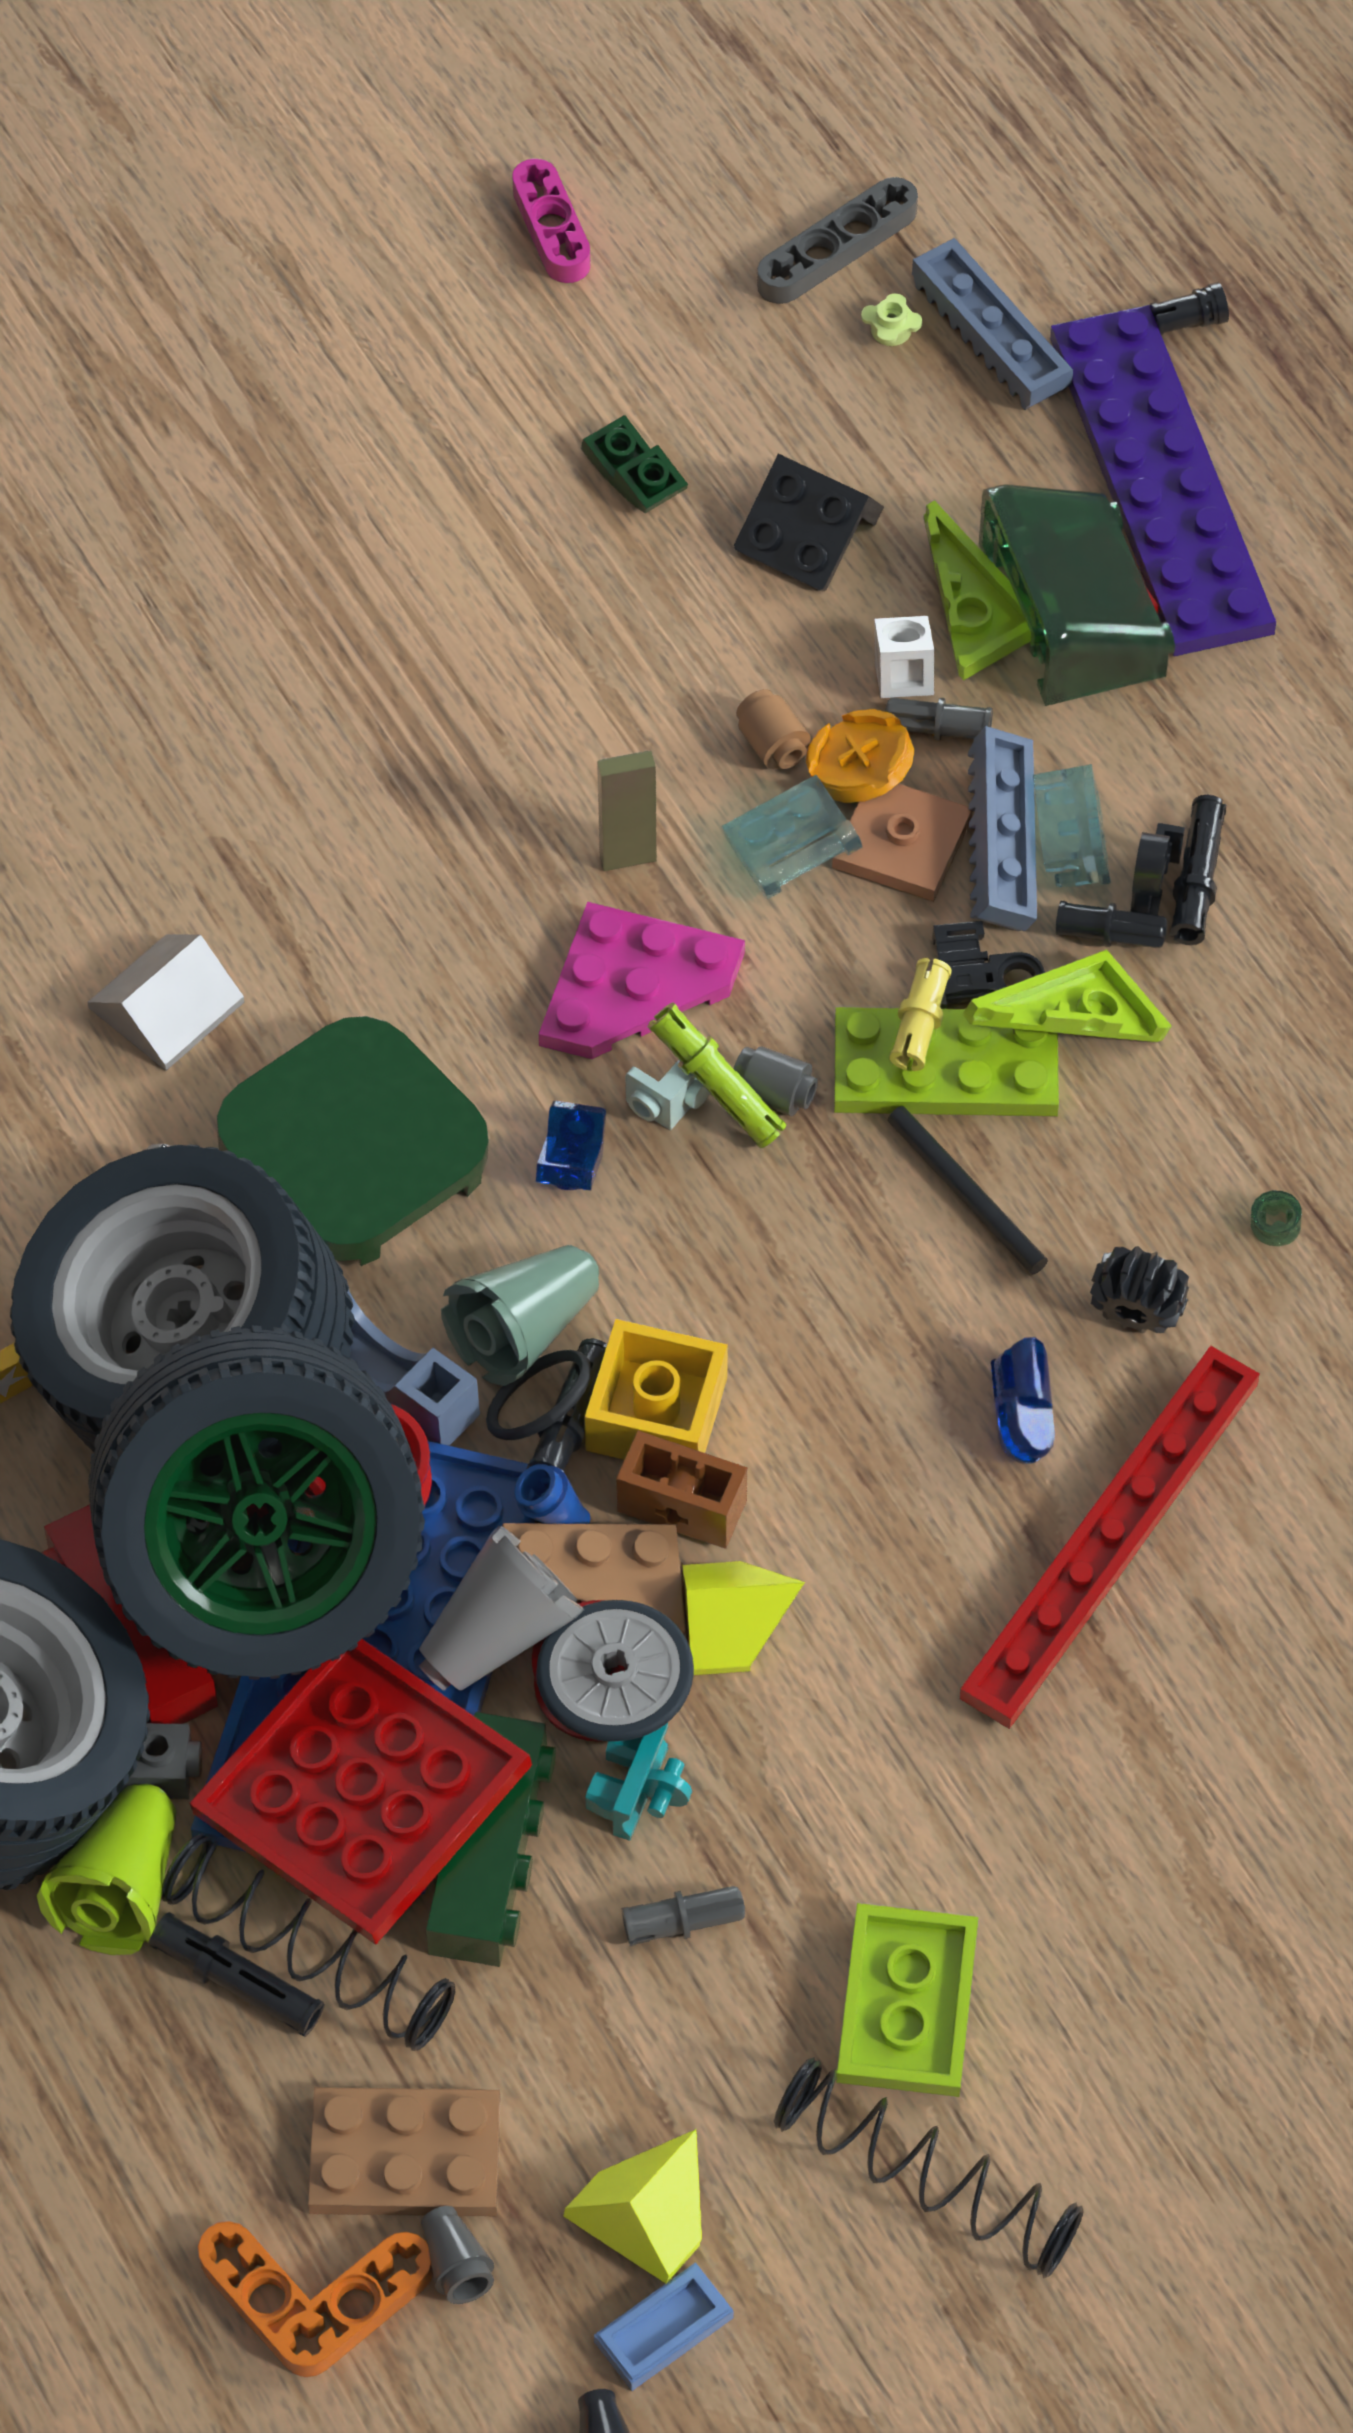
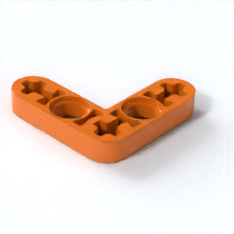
M226 2221L214 2224L203 2233L198 2245L201 2268L209 2281L280 2362L293 2374L303 2377L317 2376L329 2369L421 2293L430 2283L433 2275L427 2242L414 2233H395L384 2239L310 2300L249 2230L239 2223ZM223 2243L230 2249L239 2244L237 2248L239 2260L242 2266L249 2272L241 2282L238 2270L230 2261L223 2259L217 2264L215 2263L217 2260L215 2247ZM399 2253L403 2258L408 2259L414 2254L417 2255L415 2259L417 2272L410 2275L402 2269L387 2280L388 2291L391 2295L385 2297L378 2281L369 2274L376 2272L379 2281L382 2282L394 2270L393 2256ZM266 2284L278 2286L285 2294L284 2303L278 2310L264 2314L257 2312L251 2307L249 2299L256 2288ZM357 2289L366 2291L374 2299L373 2309L368 2315L352 2319L340 2312L338 2304L345 2293ZM325 2311L328 2312L334 2327L343 2334L340 2337H336L331 2326L318 2338L319 2353L312 2356L310 2352L303 2350L296 2355L295 2337L301 2333L308 2339L315 2337L325 2328L324 2318L321 2314Z

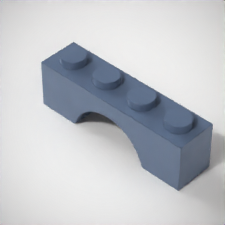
M348 1290L347 1293L353 1302L351 1312L354 1315V1324L351 1328L353 1343L350 1346V1358L357 1362L360 1371H367L376 1386L383 1390L388 1402L409 1413L419 1423L427 1437V1441L450 1446L480 1415L477 1379L435 1348H432L427 1353H416L391 1340L368 1319Z

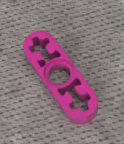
M528 159L519 163L512 174L513 196L547 274L552 279L562 283H573L583 279L590 271V244L556 168L550 162L543 159ZM536 181L539 187H543V196L537 198V191L532 183ZM547 214H556L565 220L562 224L555 227H547L538 222L542 216ZM565 243L567 253L573 260H567L564 255H560L559 245Z

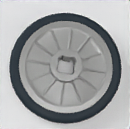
M606 1600L583 1606L584 1611L576 1619L574 1618L573 1621L546 1637L537 1660L536 1676L539 1692L552 1715L561 1724L577 1734L595 1740L617 1742L646 1736L667 1724L679 1712L689 1695L694 1676L693 1657L689 1644L682 1631L671 1619L650 1606L627 1600ZM618 1665L625 1667V1672L620 1671L612 1675L605 1673V1669L614 1668Z

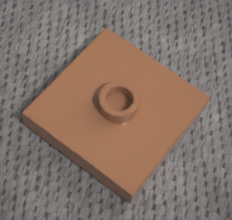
M897 784L886 794L858 803L832 857V868L934 902L969 827L973 811L969 810L968 806Z

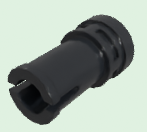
M1219 282L1208 284L1201 289H1194L1190 295L1159 303L1153 302L1149 305L1161 335L1198 324L1201 327H1205L1210 324L1218 325L1229 321L1227 299Z

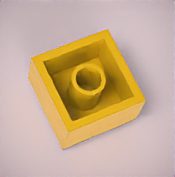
M615 1319L585 1414L586 1451L625 1460L635 1435L639 1430L705 1453L727 1382L728 1344Z

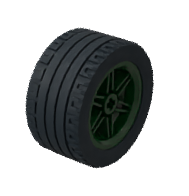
M253 1325L251 1329H241L240 1326L231 1327V1331L220 1333L219 1330L210 1331V1335L202 1337L196 1335L190 1338L191 1342L182 1346L178 1343L172 1346L171 1351L165 1355L160 1353L153 1359L154 1363L150 1367L141 1368L137 1372V1377L134 1381L126 1383L123 1387V1394L120 1398H115L111 1403L112 1411L110 1415L104 1416L101 1432L97 1434L94 1441L95 1453L91 1454V1472L88 1480L89 1502L94 1540L100 1566L103 1569L104 1579L112 1590L116 1604L122 1605L123 1614L129 1621L132 1620L136 1624L139 1633L142 1636L148 1635L151 1638L152 1645L158 1649L165 1648L168 1650L169 1656L175 1660L182 1659L187 1662V1666L206 1668L207 1673L213 1675L221 1673L227 1675L228 1678L249 1676V1679L259 1680L260 1677L275 1679L280 1678L282 1674L291 1673V1675L301 1674V1671L310 1668L312 1670L317 1669L325 1661L330 1659L334 1661L341 1658L340 1655L347 1650L352 1651L358 1646L357 1642L362 1638H368L375 1633L374 1629L378 1624H383L389 1617L387 1612L390 1608L396 1607L401 1601L400 1595L402 1590L408 1589L410 1584L409 1575L417 1567L418 1559L416 1553L422 1550L421 1532L424 1530L425 1525L422 1511L425 1508L421 1494L420 1478L408 1441L391 1402H388L383 1390L376 1386L366 1370H359L356 1361L350 1357L345 1358L342 1356L340 1350L334 1346L327 1348L323 1345L322 1340L314 1337L311 1340L304 1338L303 1334L297 1331L288 1333L284 1332L282 1328L273 1327L272 1330H262L261 1326ZM266 1438H276L281 1442L282 1446L277 1454H272L259 1450V1443ZM217 1455L222 1458L223 1462L214 1473L207 1474L200 1469L202 1460L207 1456ZM317 1476L323 1479L326 1487L321 1494L309 1495L305 1492ZM254 1503L260 1509L264 1503H267L269 1513L260 1518L255 1512L251 1518H248L246 1508ZM189 1516L208 1521V1525L203 1530L194 1532L187 1528L186 1521ZM288 1538L311 1542V1546L304 1553H296L289 1548L287 1544ZM248 1550L253 1556L251 1566L247 1570H234L231 1566Z

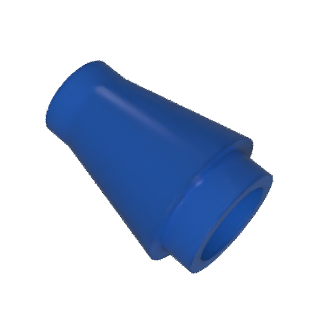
M537 1464L529 1467L519 1476L515 1484L514 1494L518 1509L523 1515L542 1524H590V1513L583 1507L566 1474L560 1468Z

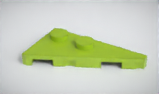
M935 500L927 504L923 520L958 675L964 681L1044 634L1046 619Z
M1108 950L973 999L963 1013V1016L971 1025L1148 1042L1162 1041L1172 1027Z

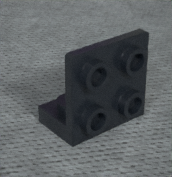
M778 453L734 543V549L823 592L827 590L861 519L875 526L884 506L870 496Z

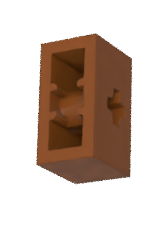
M638 1430L616 1478L617 1512L651 1524L676 1525L678 1533L726 1549L747 1502L748 1467Z

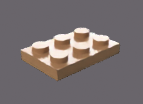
M314 2087L308 2194L309 2214L425 2216L438 2207L452 2206L455 2208L458 2216L497 2217L500 2090Z

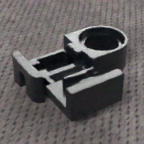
M1158 823L1156 834L1142 832L1134 871L1130 911L1158 915L1163 889H1161L1163 877L1168 872L1169 863L1180 864L1185 827Z
M983 921L933 926L932 941L933 945H936L937 958L945 962L952 969L941 1002V1009H946L947 1004L971 1002L973 999L1008 987L1003 978L1009 971L1021 969L1035 977L1045 973L1044 967L1036 957L1024 952L989 955L988 960L987 951L980 952L979 940H982L985 935Z

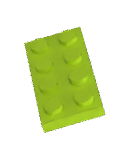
M836 1007L834 1113L891 1114L896 1108L904 1106L911 1114L1058 1117V1033L971 1025L963 1016L966 1009H941L943 1011L941 1026L933 1030L925 1057V1066L922 1070L912 1071L911 1067L914 1059L911 1057L907 1070L896 1067L889 1060L901 1023L898 1017L899 1008Z

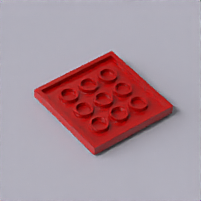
M361 1639L357 1642L358 1646L352 1651L347 1650L340 1655L341 1658L331 1661V1659L320 1664L321 1667L314 1670L310 1668L189 1804L194 1815L376 1945L532 1766L530 1755Z

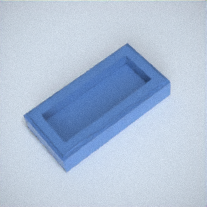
M695 2262L667 2284H664L594 2334V2343L630 2390L633 2391L732 2320L734 2311Z

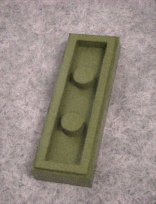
M652 751L597 761L599 853L603 871L656 862V765Z

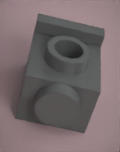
M146 1723L148 1735L143 1743L145 1749L142 1756L137 1760L135 1772L121 1791L130 1785L151 1784L162 1789L169 1799H189L190 1777H201L202 1742L192 1741L189 1724Z

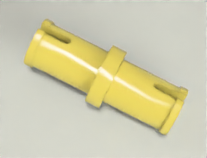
M922 958L917 961L909 996L901 1002L898 1010V1017L901 1023L889 1060L896 1067L903 1070L908 1069L910 1057L914 1059L911 1067L912 1071H919L924 1068L925 1057L933 1030L941 1026L943 1011L940 1006L952 969L945 962L938 959L933 960L931 972L927 970L930 963L929 958Z

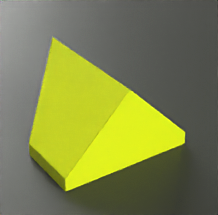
M742 1561L682 1565L688 1643L693 1657L694 1675L750 1671L753 1661L805 1582Z
M696 2129L599 2171L565 2208L563 2217L667 2284L698 2249L702 2240Z

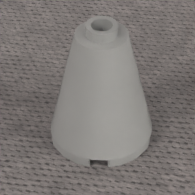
M498 1526L490 1534L419 1648L422 1655L426 1658L419 1667L444 1691L451 1684L462 1691L573 1621L574 1618L576 1619L584 1611L583 1607L576 1603L577 1598L544 1562L535 1554L530 1555L527 1551L521 1553L516 1547L521 1541L502 1526Z

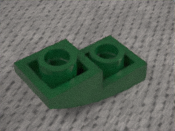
M626 415L599 429L582 441L581 450L591 463L625 499L643 513L649 512L688 487V483L659 445L650 448Z

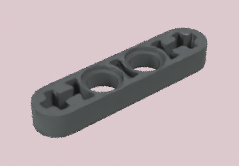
M886 178L766 255L760 261L757 268V287L762 298L776 304L789 303L908 226L917 214L918 193L916 187L904 178ZM859 221L867 224L870 229L862 234H853L846 231L844 226L850 222ZM821 246L829 249L832 254L824 259H814L805 252L809 248Z

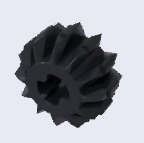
M1139 1246L1134 1247L1132 1251L1125 1247H1115L1112 1252L1104 1253L1101 1262L1096 1265L1091 1279L1093 1282L1090 1291L1092 1294L1091 1304L1097 1310L1103 1311L1102 1316L1106 1320H1115L1121 1323L1122 1328H1135L1140 1333H1145L1147 1329L1155 1333H1165L1167 1328L1176 1327L1179 1316L1181 1317L1188 1302L1186 1297L1189 1290L1187 1285L1189 1276L1183 1270L1177 1269V1263L1174 1260H1165L1158 1256V1252H1145Z

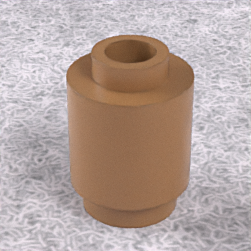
M762 689L753 692L740 703L736 711V716L739 719V730L767 768L789 769L803 760L810 744V734L783 697L774 695L768 689Z

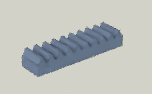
M955 238L913 259L912 275L916 289L918 291L925 289L927 301L930 304L937 302L940 316H949L950 326L953 330L960 328L962 340L965 344L970 341L972 342L974 354L977 357L982 354L984 355L988 370L996 368L998 381L1000 383L1008 382L1009 392L1012 397L1019 394L1021 406L1024 410L1072 385L1073 369Z
M985 726L974 738V742L968 751V757L974 758L968 769V774L974 776L968 787V792L975 794L969 804V810L975 811L969 822V828L976 829L969 840V846L976 847L969 859L970 864L976 865L970 876V882L976 883L970 894V900L977 901L970 913V918L1015 931H1026L1037 920L1033 740Z

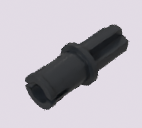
M1060 901L1056 919V935H1070L1102 940L1105 947H1110L1112 942L1161 948L1167 935V919L1161 915L1118 910L1115 903H1110L1108 908Z

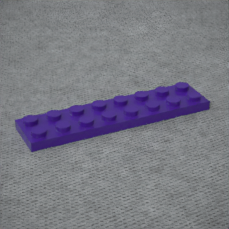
M1147 305L1051 325V343L1053 348L1073 369L1072 385L1069 386V389L1146 587L1158 603V618L1173 656L1275 635L1276 619L1150 306Z

